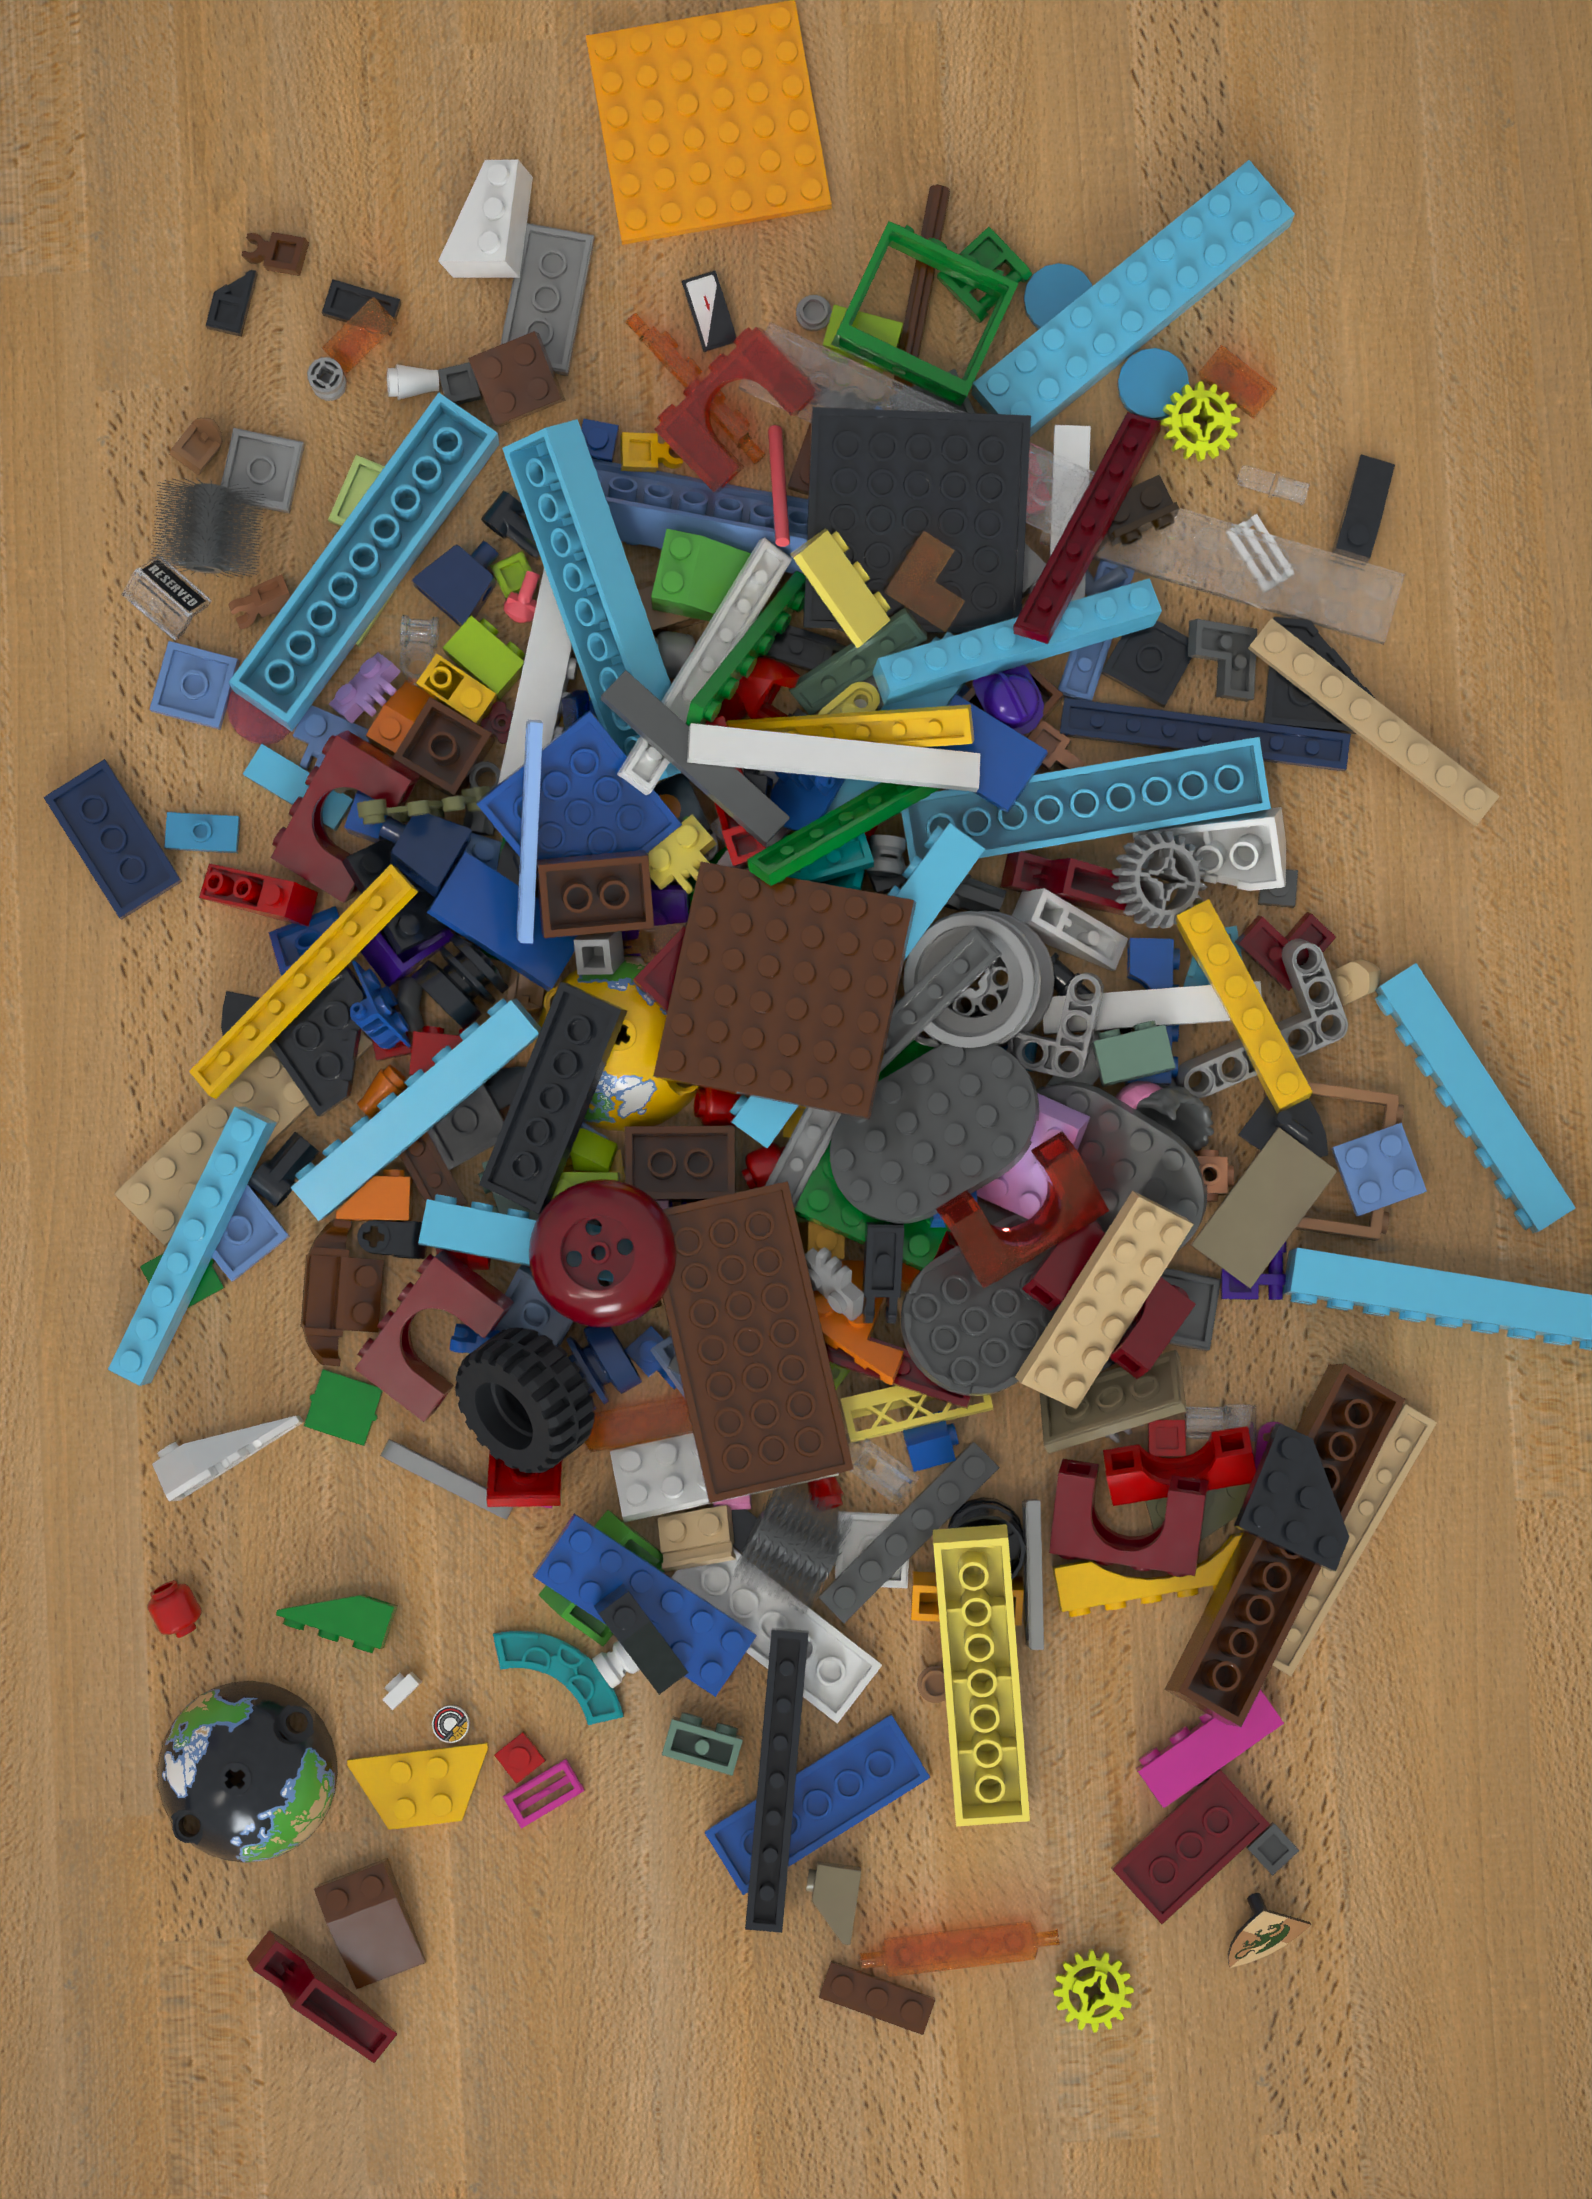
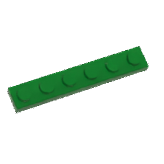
M795 571L692 699L686 720L688 726L691 723L704 725L707 721L713 722L723 700L725 698L730 700L734 696L739 686V680L743 676L746 678L750 676L759 655L765 656L769 652L774 642V636L777 633L783 634L791 621L794 611L799 613L803 609L805 592L804 574Z
M881 782L748 858L749 871L772 886L805 866L814 863L817 859L831 851L842 847L845 843L871 830L890 817L899 814L902 810L916 802L927 798L930 794L941 788Z

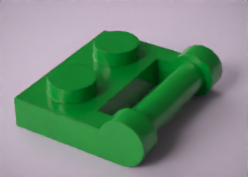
M990 227L986 228L959 253V255L964 253L975 257L979 261V265L990 270L999 269L1006 263L1011 269L1006 277L1017 283L1020 281L1024 283L1032 276L1029 267ZM941 271L937 274V279L967 309L974 320L981 323L988 317L987 312L996 304L997 298L985 294L977 301L971 295L977 288Z

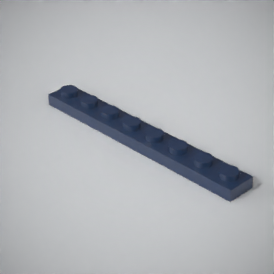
M1064 698L1060 734H1064L1066 737L1177 751L1260 737L1264 762L1343 772L1347 769L1351 734L1069 698Z

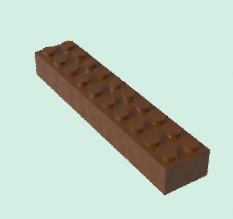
M1344 1363L1328 1365L1295 1430L1313 1439L1343 1521H1345L1405 1401V1398ZM1244 1531L1164 1690L1226 1725L1242 1727L1321 1566Z

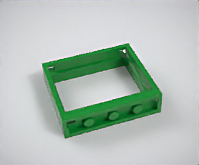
M888 221L831 345L961 407L1019 283L1003 276L1004 271L998 269L990 270L979 265V261L971 255L964 253L959 255L948 250L946 244L938 239H926L915 234L914 229L908 225L904 228ZM888 246L998 299L962 379L852 326Z

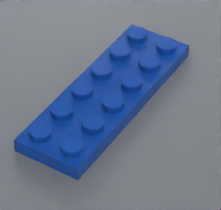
M575 1513L532 1574L534 1578L604 1624L606 1623L600 1617L594 1605L624 1584L689 1672L684 1677L715 1697L757 1637L753 1631Z
M892 1714L796 1773L788 1867L931 1778ZM757 1798L704 1831L742 1895L749 1891Z

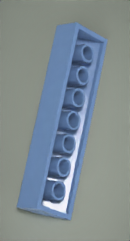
M592 458L619 538L627 544H641L662 550L666 529L701 535L748 553H752L758 541L765 537L792 558L790 553L807 542L808 499L787 495L790 544L785 547H779L775 543L772 492L661 471H621V464ZM792 558L785 572L794 574L795 571L804 574Z

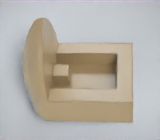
M1358 959L1330 972L1342 1007L1373 993L1378 988L1381 970L1376 965L1367 960Z

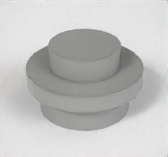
M809 295L798 303L796 318L804 329L819 331L829 324L832 310L825 298L818 295Z

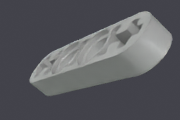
M388 1439L380 1455L394 1464L501 1518L508 1519L513 1507H487L486 1487L393 1440Z

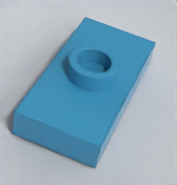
M167 812L164 848L168 850L238 854L240 817Z

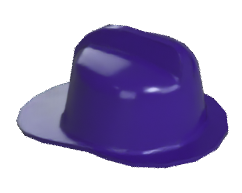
M1025 665L973 680L976 696L987 714L1021 735L1028 734L1037 727L1043 716L1044 704L1041 693Z

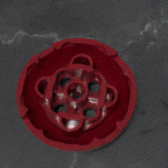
M595 1179L575 1184L555 1196L545 1206L535 1222L529 1243V1263L533 1280L547 1303L558 1313L574 1322L592 1327H612L632 1322L650 1311L661 1300L672 1281L677 1260V1247L672 1225L660 1205L650 1195L633 1185L609 1179ZM592 1219L598 1220L602 1225L601 1232L597 1235H590L586 1229L587 1223ZM622 1239H629L633 1244V1250L628 1255H623L618 1250V1243ZM597 1246H603L606 1251L605 1257L601 1260H597L595 1258L596 1254L593 1252ZM572 1251H578L582 1256V1262L577 1267H572L567 1262V1256ZM604 1270L610 1271L614 1278L613 1283L607 1287L602 1286L598 1281L599 1274Z

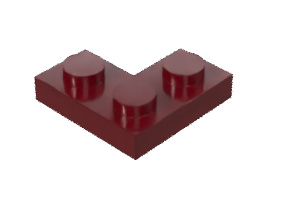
M1309 912L1305 913L1285 937L1264 917L1258 915L1234 943L1284 990L1290 991L1293 987L1282 959L1285 945L1291 940L1303 939L1315 944L1324 952L1335 940L1336 936ZM1307 948L1302 949L1297 954L1298 966L1307 962L1309 958Z

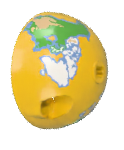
M625 955V961L613 974L578 975L576 969L561 981L627 1010L621 1029L622 1027L627 1028L626 1033L630 1040L626 1044L621 1041L620 1045L614 1044L583 1120L594 1127L610 1131H625L626 1126H655L661 1124L687 1106L695 1097L696 1090L701 1088L694 1085L683 1088L674 1081L658 1079L653 1076L667 1013L632 981L652 960L640 956ZM559 984L545 995L544 1008L538 1022L541 1028Z

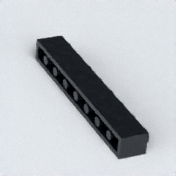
M772 1628L745 1930L782 1933L809 1634V1631L783 1628Z

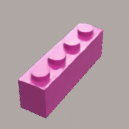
M1261 1689L1242 1727L1226 1725L1204 1712L1198 1717L1201 1723L1191 1730L1187 1726L1181 1728L1168 1738L1171 1742L1170 1745L1161 1751L1155 1747L1139 1758L1141 1765L1136 1770L1163 1808L1284 1724Z

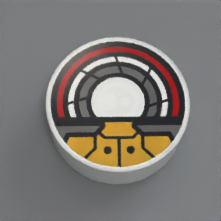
M448 1705L441 1708L434 1715L432 1721L434 1734L441 1741L447 1743L461 1740L467 1734L470 1727L468 1714L464 1709L456 1705Z

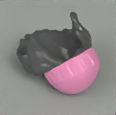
M1135 1081L1123 1087L1116 1095L1117 1099L1179 1136L1192 1151H1199L1202 1147L1207 1146L1209 1143L1208 1136L1214 1133V1130L1210 1127L1214 1123L1211 1119L1212 1111L1197 1096H1193L1184 1087L1162 1088L1151 1082Z

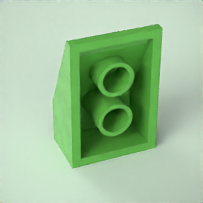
M666 529L651 596L652 610L710 622L751 553L701 535Z

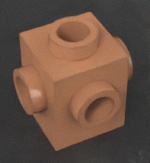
M1199 1150L1196 1157L1201 1164L1199 1168L1202 1176L1204 1170L1212 1174L1211 1182L1206 1181L1203 1177L1205 1186L1207 1185V1202H1218V1195L1227 1194L1228 1187L1234 1186V1166L1228 1165V1157H1219V1150Z

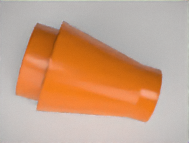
M389 1065L385 1070L381 1068L357 1105L366 1115L373 1118L381 1111L377 1105L392 1092L399 1096L408 1088L404 1083L407 1078L392 1065Z

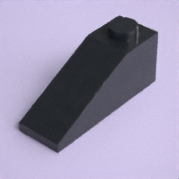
M1360 455L1330 557L1362 567L1366 566L1371 557L1380 527L1395 464Z
M624 1584L594 1605L600 1617L659 1695L689 1673Z

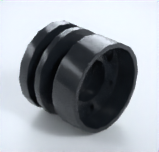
M455 933L449 940L460 952L454 957L442 946L439 951L447 965L442 969L428 960L411 977L423 987L460 1027L466 1030L482 1015L473 1000L479 995L487 1002L493 1004L496 999L485 988L491 983L503 994L509 987L503 981L495 964L475 944L462 939Z
M981 1497L967 1501L953 1514L948 1522V1529L1007 1524L1011 1579L1015 1578L1023 1565L1025 1554L1023 1529L1019 1516L1009 1505L998 1499Z

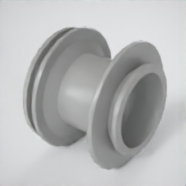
M966 911L941 918L928 927L908 955L904 969L903 984L905 994L975 927L982 931L1002 955L983 972L985 974L978 981L980 988L972 987L966 989L924 1031L942 1044L964 1048L982 1047L990 1044L1003 1047L1008 1045L1007 1041L1016 1036L1020 1031L1030 1033L1041 1022L1047 1012L1054 990L1052 960L1047 947L1039 935L1026 923L1014 916L1001 912ZM1000 970L1005 971L1009 977L1007 984L1004 986L998 984L996 980V975ZM991 994L998 1000V1005L994 1010L986 1006V998ZM964 997L970 999L972 1003L970 1011L966 1010L961 1004V1000Z

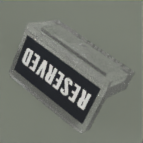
M153 558L134 570L121 595L170 638L176 641L184 635L192 618L209 606L211 599L178 572L177 569H168L174 568L173 566H158L171 565L159 564L169 562H162L166 560Z

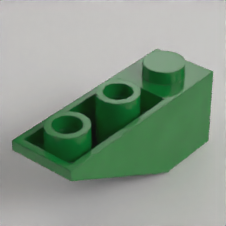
M362 1594L281 1608L277 1610L276 1615L284 1618L283 1624L298 1630H304L305 1625L319 1629L317 1635L322 1638L338 1642L341 1636L353 1640L352 1647L373 1653L374 1648H384L398 1605Z

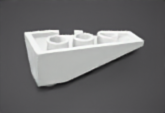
M1281 807L1132 832L1133 840L1137 835L1144 834L1146 836L1149 831L1156 830L1160 833L1162 831H1171L1174 836L1181 835L1185 837V845L1193 844L1196 846L1192 856L1204 858L1198 865L1199 870L1203 869L1208 872L1205 876L1200 877V879H1204V882L1237 886V889L1247 891L1286 886V837ZM1154 852L1144 861L1143 869L1148 867L1149 860L1153 858Z
M292 1416L185 1443L181 1446L174 1442L157 1453L160 1459L152 1463L169 1502L180 1501L304 1421L301 1416Z

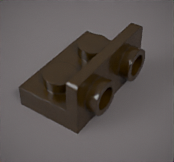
M1160 474L1129 489L1106 533L1112 546L1120 542L1123 546L1130 545L1143 537L1142 532L1154 527L1155 531H1159L1175 522L1174 517L1178 515L1180 508L1177 502L1173 503Z

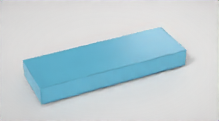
M263 744L260 745L243 772L245 777L291 805L299 796L303 798L309 787L305 784L310 774L308 771ZM333 790L327 797L323 807V824L336 831L354 800L344 793L339 794Z

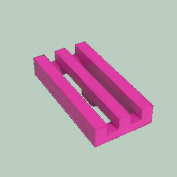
M566 1758L503 1796V1799L522 1829L584 1792L585 1789ZM564 1770L565 1777L516 1805L513 1800L514 1798ZM571 1782L574 1787L573 1789L525 1818L523 1817L521 1811Z

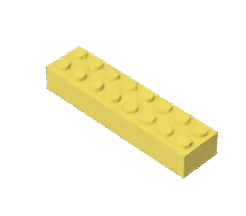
M1007 1524L933 1530L956 1827L1030 1821Z

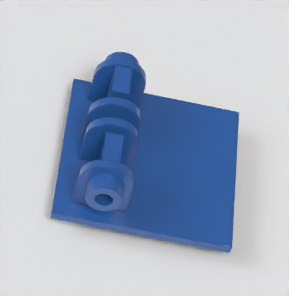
M774 771L779 779L772 789L771 801L790 817L783 827L797 831L824 816L845 779Z
M355 960L352 961L367 998L351 1006V1019L380 1048L391 1049L399 1041H402L408 1048L411 1047L406 1032L410 1029L401 1013L395 1010L394 1006L398 1002L394 993L387 985L383 988L381 987L380 981L370 968L365 971Z

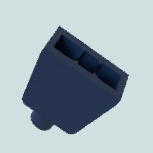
M484 540L471 555L456 544L412 579V582L419 592L461 627L470 616L476 618L497 584L495 577L486 569L499 554Z
M425 814L412 816L407 825L388 816L380 829L379 835L395 844L391 851L390 862L428 893L436 897L469 845L472 830L437 816Z

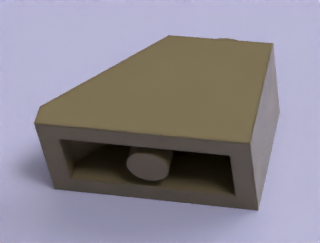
M817 1861L816 1870L809 1869L806 1891L813 1892V1904L842 1944L850 1945L861 1878V1867Z

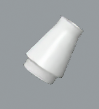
M396 364L395 368H387L388 396L397 397L398 400L432 391H439L438 370H428Z

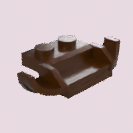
M334 1219L330 1221L316 1237L309 1253L306 1255L300 1327L303 1329L306 1343L312 1354L322 1365L340 1366L341 1359L338 1355V1339L343 1337V1330L378 1333L379 1330L377 1326L380 1317L384 1260L349 1257V1250H346L347 1235L352 1221Z

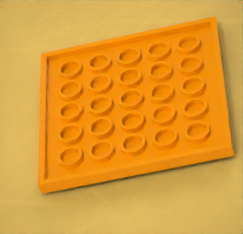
M795 0L586 35L622 245L832 209Z

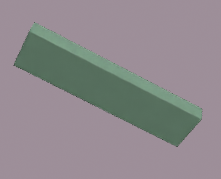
M906 607L889 618L890 621L859 648H856L851 643L800 677L795 688H789V692L809 715H813L821 710L851 684L863 682L871 677L878 658L914 648L927 639L926 631Z

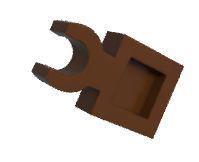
M272 232L270 241H265L259 234H247L246 238L251 244H258L254 252L242 251V256L247 262L258 264L264 261L263 266L267 271L295 276L301 275L309 246L306 238Z

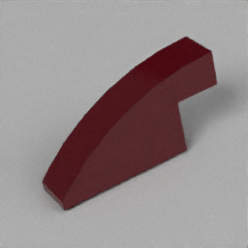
M1023 851L1007 854L1000 887L1020 893L1045 888L1071 905L1127 916L1123 913L1127 903L1119 904L1116 902L1118 896L1121 895V891L1111 887L1114 883L1119 882V876H1115L1112 873L1113 870L1073 858L1050 860Z
M269 1930L247 1957L252 1970L280 1988L294 2010L371 2062L375 2063L397 2036V2032L348 1988L273 1931Z

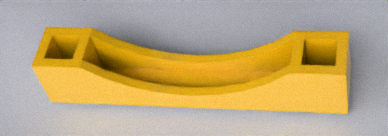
M1207 899L1176 915V926L1227 1012L1276 1113L1278 1114L1310 1098L1312 1090L1210 900Z
M1243 1533L1230 1535L1218 1550L1204 1561L1198 1563L1195 1576L1176 1577L1167 1575L1147 1578L1125 1576L1103 1569L1089 1560L1052 1566L1059 1610L1062 1612L1068 1611L1069 1617L1090 1614V1607L1104 1605L1105 1611L1125 1608L1127 1607L1126 1601L1140 1598L1141 1604H1149L1163 1601L1162 1594L1176 1592L1177 1598L1198 1595V1588L1213 1586L1214 1591Z

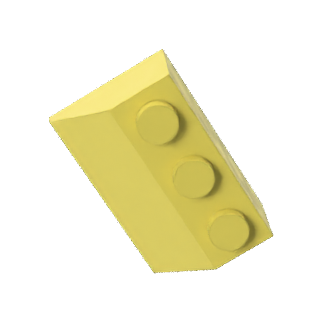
M825 528L791 552L790 555L856 648H859L890 621L886 612L891 608L879 591L872 594L865 582L870 578L860 563L857 561L852 565L845 556L844 552L849 548L839 533L836 531L831 535Z

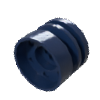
M587 1326L584 1328V1334L588 1345L584 1348L573 1337L570 1336L566 1339L573 1352L568 1358L572 1363L575 1361L580 1368L579 1374L582 1379H586L590 1387L588 1390L589 1396L596 1391L603 1404L610 1402L605 1389L606 1384L611 1382L617 1391L623 1394L642 1383L636 1368L611 1327Z

